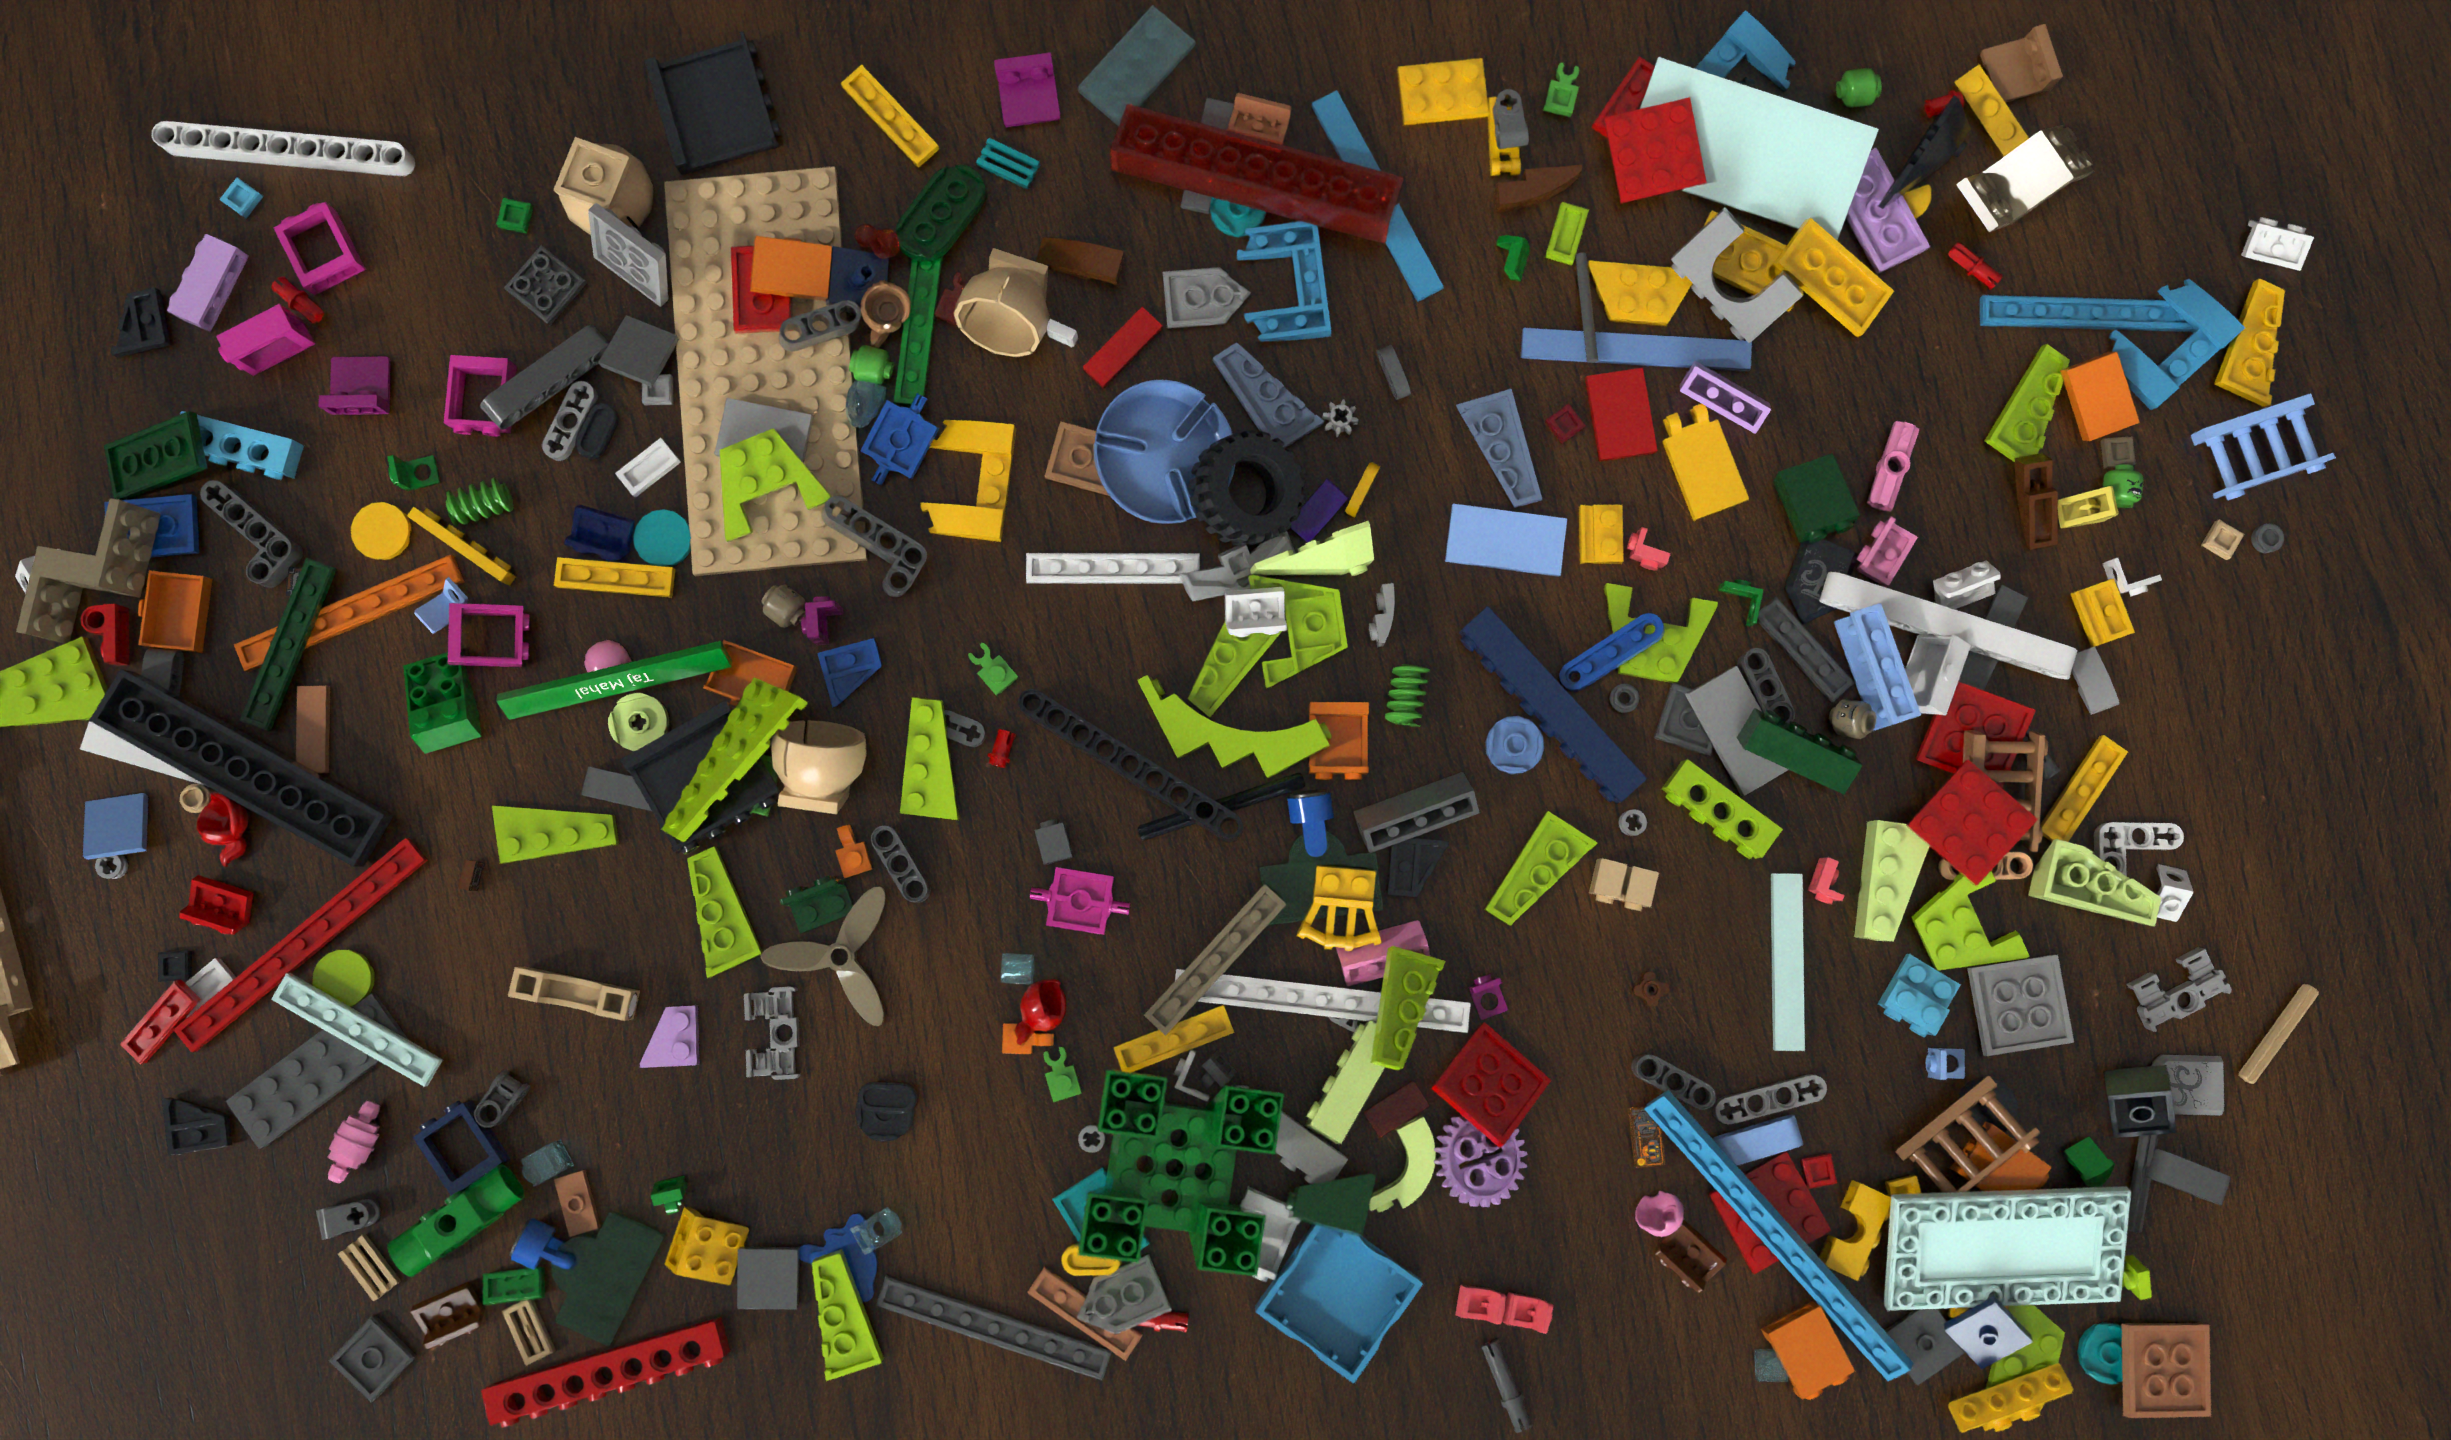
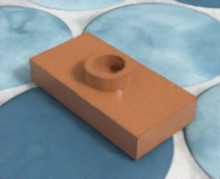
M586 1170L554 1179L569 1237L600 1228L601 1225Z

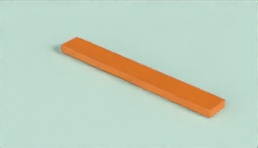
M450 554L321 608L305 649L442 592L445 579L448 577L456 585L464 583L455 557ZM277 627L234 644L244 671L250 672L262 666Z

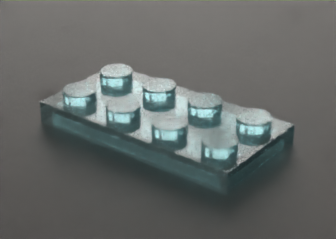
M1152 5L1077 87L1078 92L1121 128L1194 48L1195 41Z

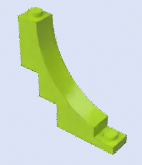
M1146 675L1137 680L1173 751L1179 759L1210 744L1221 767L1225 769L1254 753L1266 777L1270 778L1330 747L1328 740L1332 738V735L1325 722L1319 724L1317 719L1293 728L1271 732L1239 730L1221 725L1202 716L1175 693L1162 699L1161 696L1165 692L1157 678L1152 680L1149 675Z

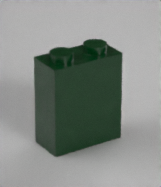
M1833 453L1779 471L1773 481L1799 543L1808 540L1810 543H1814L1824 539L1828 533L1837 531L1840 534L1849 531L1854 527L1856 520L1860 516Z

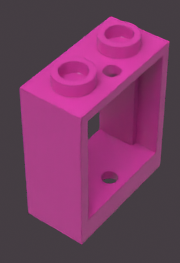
M326 202L313 204L308 207L307 211L297 216L287 217L282 220L281 224L273 227L303 288L313 295L366 270L337 211ZM327 220L344 255L308 272L291 238Z
M281 304L216 336L221 345L218 347L222 358L227 363L231 362L239 370H244L253 376L315 345L303 319Z
M450 355L444 424L452 428L454 433L471 435L472 431H482L483 435L494 437L500 436V432L511 433V426L501 430L493 421L462 419L466 374L502 376L501 385L516 376L517 365L508 358Z
M449 603L448 665L522 667V660H528L529 642H523V631H529V614H524L523 606ZM462 615L516 617L515 658L461 656Z

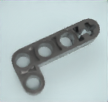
M215 480L208 481L203 485L200 492L203 502L259 549L246 566L248 579L268 588L278 586L287 577L288 568L295 567L302 559L303 549L301 545L234 488ZM220 494L224 499L228 501L226 503L221 502V499L218 495ZM244 508L245 514L243 518L238 520V513ZM266 526L265 536L259 538L260 530ZM288 545V552L281 557L282 547ZM265 567H268V575L262 579L261 572Z
M841 496L829 498L821 512L824 523L892 564L883 579V589L885 593L892 597L904 595L911 587L927 559L925 548L920 543ZM835 507L841 509L837 517L831 514ZM849 514L853 515L848 525H846L845 521ZM857 521L865 522L869 531L867 533L858 532L854 527V523ZM887 536L891 538L894 547L891 549L884 548L880 543V537ZM914 552L918 556L919 562L917 564L909 563L905 558V553ZM892 576L901 577L904 581V587L895 588L891 584L890 578Z

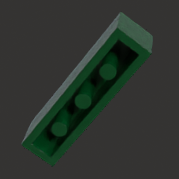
M1754 708L1737 736L1743 749L1839 793H1846L1863 766L1856 757L1857 752L1844 744L1838 747L1832 744V741L1823 734L1816 733L1814 736L1806 732L1807 729L1797 722L1791 721L1788 724L1782 721V718L1773 711L1765 710V712Z

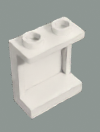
M1248 1186L1240 1206L1266 1215L1257 1276L1253 1277L1267 1282L1268 1278L1276 1279L1281 1261L1297 1224L1299 1225L1300 1221L1288 1218L1289 1210H1285V1202Z

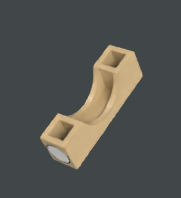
M515 967L508 997L576 1008L595 1015L627 1021L634 1020L640 990L530 967Z

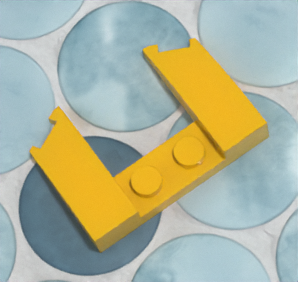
M944 420L943 424L946 428L938 440H933L929 448L983 454L976 506L921 502L922 512L929 511L933 527L929 528V532L931 534L1002 542L1016 436L1015 425L982 421Z

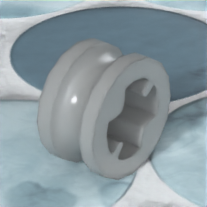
M1628 810L1620 816L1619 828L1625 835H1639L1646 829L1647 818L1639 810ZM1635 815L1637 816L1636 822L1640 826L1638 829L1635 827L1631 831L1628 829L1629 823L1626 822V818H1632Z
M123 855L98 858L95 863V869L102 878L118 879L127 872L128 861ZM113 861V864L117 865L116 870H110L107 862Z
M1088 1125L1079 1134V1145L1086 1152H1097L1105 1143V1133L1098 1132L1097 1125ZM1096 1131L1100 1135L1097 1137L1100 1143L1098 1145L1093 1143L1090 1146L1086 1145L1084 1141L1087 1138H1084V1134L1086 1132L1092 1134Z

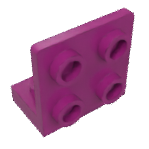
M1051 52L994 60L1005 127L1060 119Z
M386 356L331 358L330 395H319L318 407L331 415L390 414V358Z

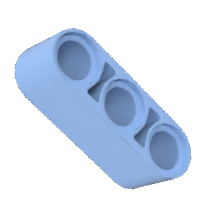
M1795 1115L1778 1117L1713 1138L1736 1166L1791 1150L1804 1144Z

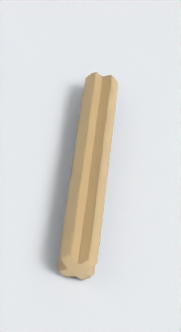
M2303 984L2240 1070L2239 1076L2244 1081L2254 1084L2319 995L2317 989L2309 984Z

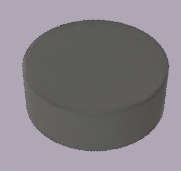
M2267 523L2253 531L2251 542L2257 551L2271 553L2282 547L2284 533L2279 526Z

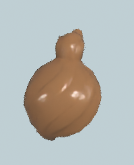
M881 280L869 287L861 300V315L865 323L872 329L870 335L871 346L879 348L884 343L890 332L900 328L901 323L907 320L911 311V302L906 291L886 280Z

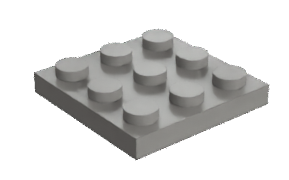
M595 203L588 210L593 257L662 307L668 301L666 254L658 244L650 243L643 238L635 227L627 226L620 221L612 210L604 209Z
M2053 954L1967 968L1983 1056L2074 1043L2058 955Z

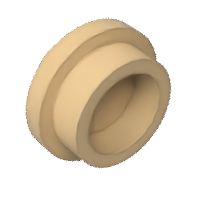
M191 784L184 788L180 794L182 807L191 813H201L203 808L211 801L209 789L201 784Z

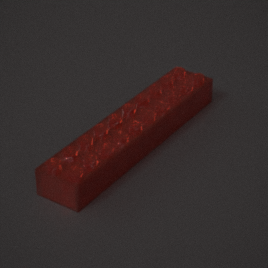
M1131 104L1126 105L1110 148V170L1384 244L1386 243L1400 199L1404 178Z

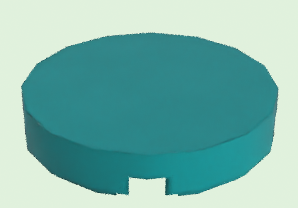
M1227 181L1220 185L1212 195L1210 205L1211 218L1217 229L1224 234L1233 237L1247 236L1245 235V229L1260 227L1264 222L1267 211L1265 196L1259 187L1250 181Z
M665 509L652 511L642 517L636 525L633 536L635 549L639 556L652 566H675L684 561L691 551L689 524L676 512Z
M2109 1322L2094 1324L2085 1330L2079 1340L2077 1350L2079 1363L2084 1371L2095 1380L2111 1385L2123 1381L2122 1326Z

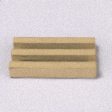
M366 1234L361 1235L355 1242L338 1254L373 1302L401 1282ZM361 1245L389 1281L387 1285L377 1273L372 1263L368 1261L359 1249ZM351 1253H353V1255L356 1257V1259L359 1261V1263L362 1265V1267L365 1269V1271L368 1273V1275L371 1277V1279L374 1281V1283L380 1290L376 1288V1286L373 1284V1282L370 1280V1278L367 1276V1274L364 1272V1270L361 1268V1266L358 1264V1262L355 1260Z
M534 1299L521 1301L502 1310L525 1365H529L556 1351ZM524 1306H526V1308H527V1311H528V1313H529V1315H530V1318H531V1320H532V1322H533V1324H534V1327H535V1329H536V1331H537V1333H538V1336H539V1338H540V1340H541V1343H542V1345H543V1347H544L545 1350H542V1347H541V1345H540V1343H539V1341H538V1338H537V1336H536V1334H535V1332H534V1329H533V1327H532V1325H531V1322H530V1320H529V1318H528V1316H527V1313H526V1311H525V1309H524ZM514 1311H517L525 1333L534 1349L535 1355L533 1356L513 1314Z

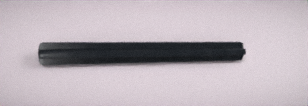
M1296 773L1215 801L1227 809L1235 811L1305 787V781L1301 773ZM1202 805L1197 810V816L1202 819L1209 818L1213 813V809L1208 805ZM1175 813L1139 825L1138 833L1141 840L1145 841L1196 823L1180 813Z

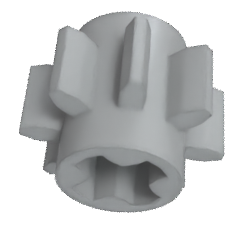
M1342 400L1341 405L1337 406L1330 402L1329 409L1331 413L1325 412L1322 416L1323 419L1329 420L1325 430L1332 429L1335 431L1336 437L1340 435V432L1344 431L1350 435L1352 432L1350 424L1356 425L1358 423V419L1352 417L1356 407L1349 408L1345 406V400ZM1336 414L1340 417L1345 415V422L1343 423L1341 420L1336 422Z

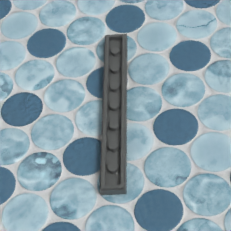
M888 1275L885 1277L876 1306L1102 1381L1112 1353L1106 1347Z

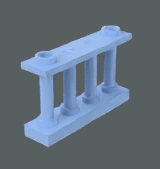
M2311 393L2201 429L2191 435L2194 446L2205 442L2207 447L2211 446L2226 486L2225 489L2213 494L2214 499L2226 496L2228 501L2245 495L2244 489L2305 469L2310 474L2325 469V462L2335 459L2334 453L2318 457L2303 417L2305 415L2304 409L2315 404ZM2286 416L2287 420H2291L2307 462L2294 466L2291 465L2276 426L2279 423L2278 418ZM2259 425L2261 429L2265 430L2280 469L2279 471L2267 475L2264 474L2249 434L2252 432L2250 427ZM2233 434L2234 438H2238L2252 475V480L2238 484L2222 443L2225 441L2224 436Z
M1879 603L1850 613L1849 617L1834 621L1862 701L1870 704L1872 710L1876 713L1874 730L1921 716L1882 604Z

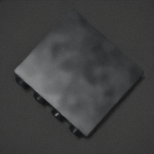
M744 31L739 32L741 40L663 63H659L656 57L645 59L674 164L681 175L780 147L777 137L782 136L777 119L772 120L769 111L774 109L769 92L764 93L762 84L766 83V79L761 66L756 67L754 60L755 57H758V52L754 41H748Z
M726 700L620 759L625 769L632 775L661 828L664 826L668 814L673 811L680 800L683 789L689 785L697 772L699 763L705 759L711 749L713 740L720 734L728 721V716L733 709ZM761 757L740 780L734 779L727 786L728 794L722 801L717 799L708 808V817L685 843L664 831L672 845L671 849L677 854L682 852L686 855L700 847L698 842L709 837L712 840L725 833L724 827L733 822L736 825L741 824L752 817L750 812L759 807L762 810L767 809L778 802L776 797L779 796L780 790Z

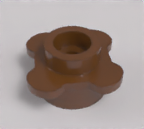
M1646 972L1643 976L1644 979L1634 986L1633 992L1635 996L1644 999L1649 1007H1656L1659 1004L1658 1000L1660 997L1668 993L1669 986L1665 982H1660L1656 978L1655 973ZM1649 987H1653L1654 991L1649 992Z

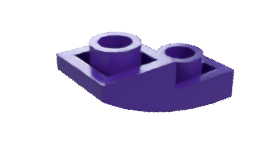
M1327 478L1299 509L1301 513L1297 520L1291 522L1292 526L1290 528L1307 543L1310 542L1349 497Z

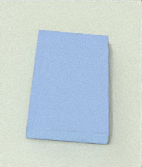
M1452 504L1445 562L1559 577L1561 575L1567 518Z

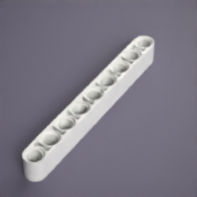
M171 121L159 122L152 130L154 142L174 156L393 176H406L415 167L413 156L401 144L392 141ZM174 135L173 139L168 142L169 138ZM202 138V141L196 145L197 141ZM231 140L230 144L224 148L225 143ZM260 142L259 146L255 150H252L253 146L256 143ZM285 145H288L287 149L284 152L280 153L281 149ZM316 147L314 154L309 155L310 150ZM345 150L344 154L337 158L338 153ZM373 152L371 159L365 161L366 156ZM398 155H402L399 162L393 163Z
M1828 572L1820 597L1821 603L1850 613L1881 603L1888 624L1919 635L1952 637V634L1971 645L1969 651L2058 679L2070 678L2077 650L2073 647L1837 572Z

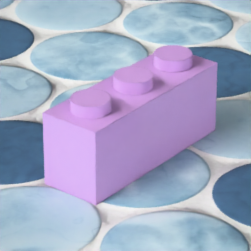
M205 234L203 240L196 246L195 256L190 266L183 272L182 281L177 291L172 294L169 300L167 311L184 321L211 332L249 256L237 247Z
M1694 361L1680 384V392L1754 434L1757 433L1771 411L1769 402L1697 361Z

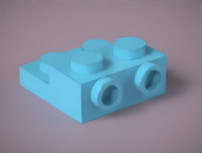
M1906 954L1879 1000L1878 1005L1885 1008L1884 1014L1898 1022L1903 1019L1911 1024L1909 1029L1922 1037H1926L1927 1034L1936 1036L1950 1012L1947 1008L1958 991L1960 984L1911 954Z

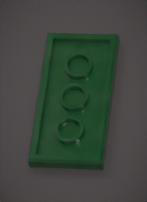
M185 412L104 445L113 497L118 500H128L207 469L196 412Z

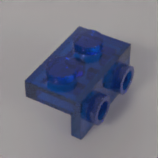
M578 505L574 511L571 535L565 538L564 544L573 547V550L580 553L592 552L601 555L602 559L617 561L630 552L635 520Z

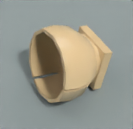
M575 137L563 168L560 171L554 191L559 195L569 220L591 235L588 210L595 203L604 209L612 210L619 220L627 226L631 225L627 219V216L630 217L639 228L651 212L654 188L643 162L622 147L612 144L591 143Z
M993 248L989 257V270L973 276L957 300L954 317L960 331L973 343L995 354L1012 357L1032 354L1046 333L1050 316L1045 302L1048 266Z
M808 720L805 744H803L805 721L790 722L784 731L781 729L777 730L771 738L773 768L785 786L779 794L778 806L837 814L849 797V785L862 773L866 759V739L864 733L846 725Z

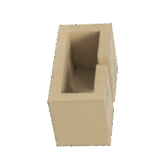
M1600 858L1596 860L1589 893L1596 895V901L1613 904L1614 900L1625 902L1624 908L1642 911V907H1651L1659 872L1635 866L1628 867L1627 864Z

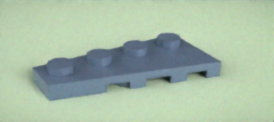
M1237 342L1213 357V362L1259 431L1269 433L1271 435L1270 440L1275 438L1284 442V449L1323 425L1324 421L1319 416L1313 414L1298 397L1292 395L1277 378L1270 375Z
M1512 389L1457 404L1456 407L1514 508L1541 501V492Z

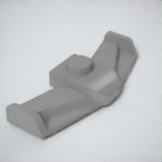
M1286 531L1280 533L1278 537L1264 541L1251 552H1249L1245 544L1235 546L1218 554L1222 566L1180 573L1179 575L1192 601L1225 595V591L1250 589L1248 576L1252 575L1250 569L1255 563L1288 550H1293L1295 554V550ZM1256 575V576L1266 577V576H1268V575Z

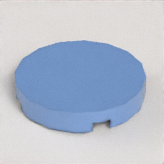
M1520 716L1506 717L1496 722L1489 730L1485 741L1486 754L1490 762L1500 771L1509 774H1521L1532 769L1540 761L1544 751V739L1538 727L1531 720Z

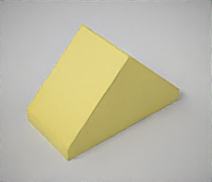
M2113 486L2058 500V519L2061 529L2103 522L2119 514Z

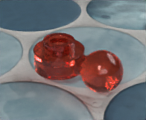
M862 224L855 231L857 243L863 247L871 246L877 257L886 259L897 255L899 239L892 229L876 230L872 225Z

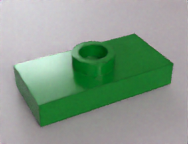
M536 1267L535 1270L526 1268L483 1274V1305L545 1298L544 1267Z

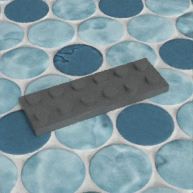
M371 993L352 1007L409 1040L376 993ZM323 1029L225 1102L258 1149H263L380 1063V1061Z

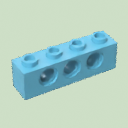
M197 415L205 456H209L208 461L227 466V462L236 463L237 469L254 473L255 469L265 471V476L277 480H282L283 476L295 477L304 445L293 439ZM213 435L211 444L206 446L207 438ZM240 442L241 447L239 451L234 453V446ZM268 449L269 453L267 458L261 460V455L263 451Z

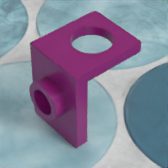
M1490 974L1474 979L1475 985L1468 988L1480 1020L1508 1011L1499 984H1502L1499 977L1492 978ZM1486 993H1493L1497 997L1498 1003L1493 1010H1486L1481 1005V998Z

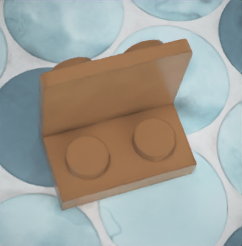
M2045 24L2035 26L2023 39L1987 48L1980 53L1987 76L2005 102L2051 90L2063 77Z

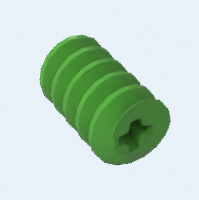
M494 477L491 479L492 487H488L483 480L480 482L479 491L473 484H470L469 494H466L462 487L458 488V497H455L450 490L447 491L446 507L453 525L457 527L459 522L463 525L468 524L470 519L475 522L479 521L481 515L484 518H490L492 512L500 515L504 509L508 512L512 511L513 500L505 483L500 484Z
M1402 664L1399 667L1393 668L1392 673L1399 678L1391 679L1390 684L1398 689L1389 691L1388 695L1395 699V701L1387 702L1386 707L1394 712L1386 713V720L1398 725L1420 727L1413 722V719L1422 718V714L1415 711V708L1424 706L1423 702L1417 700V696L1426 695V691L1420 689L1419 685L1428 683V680L1421 677V673L1430 672L1429 668Z

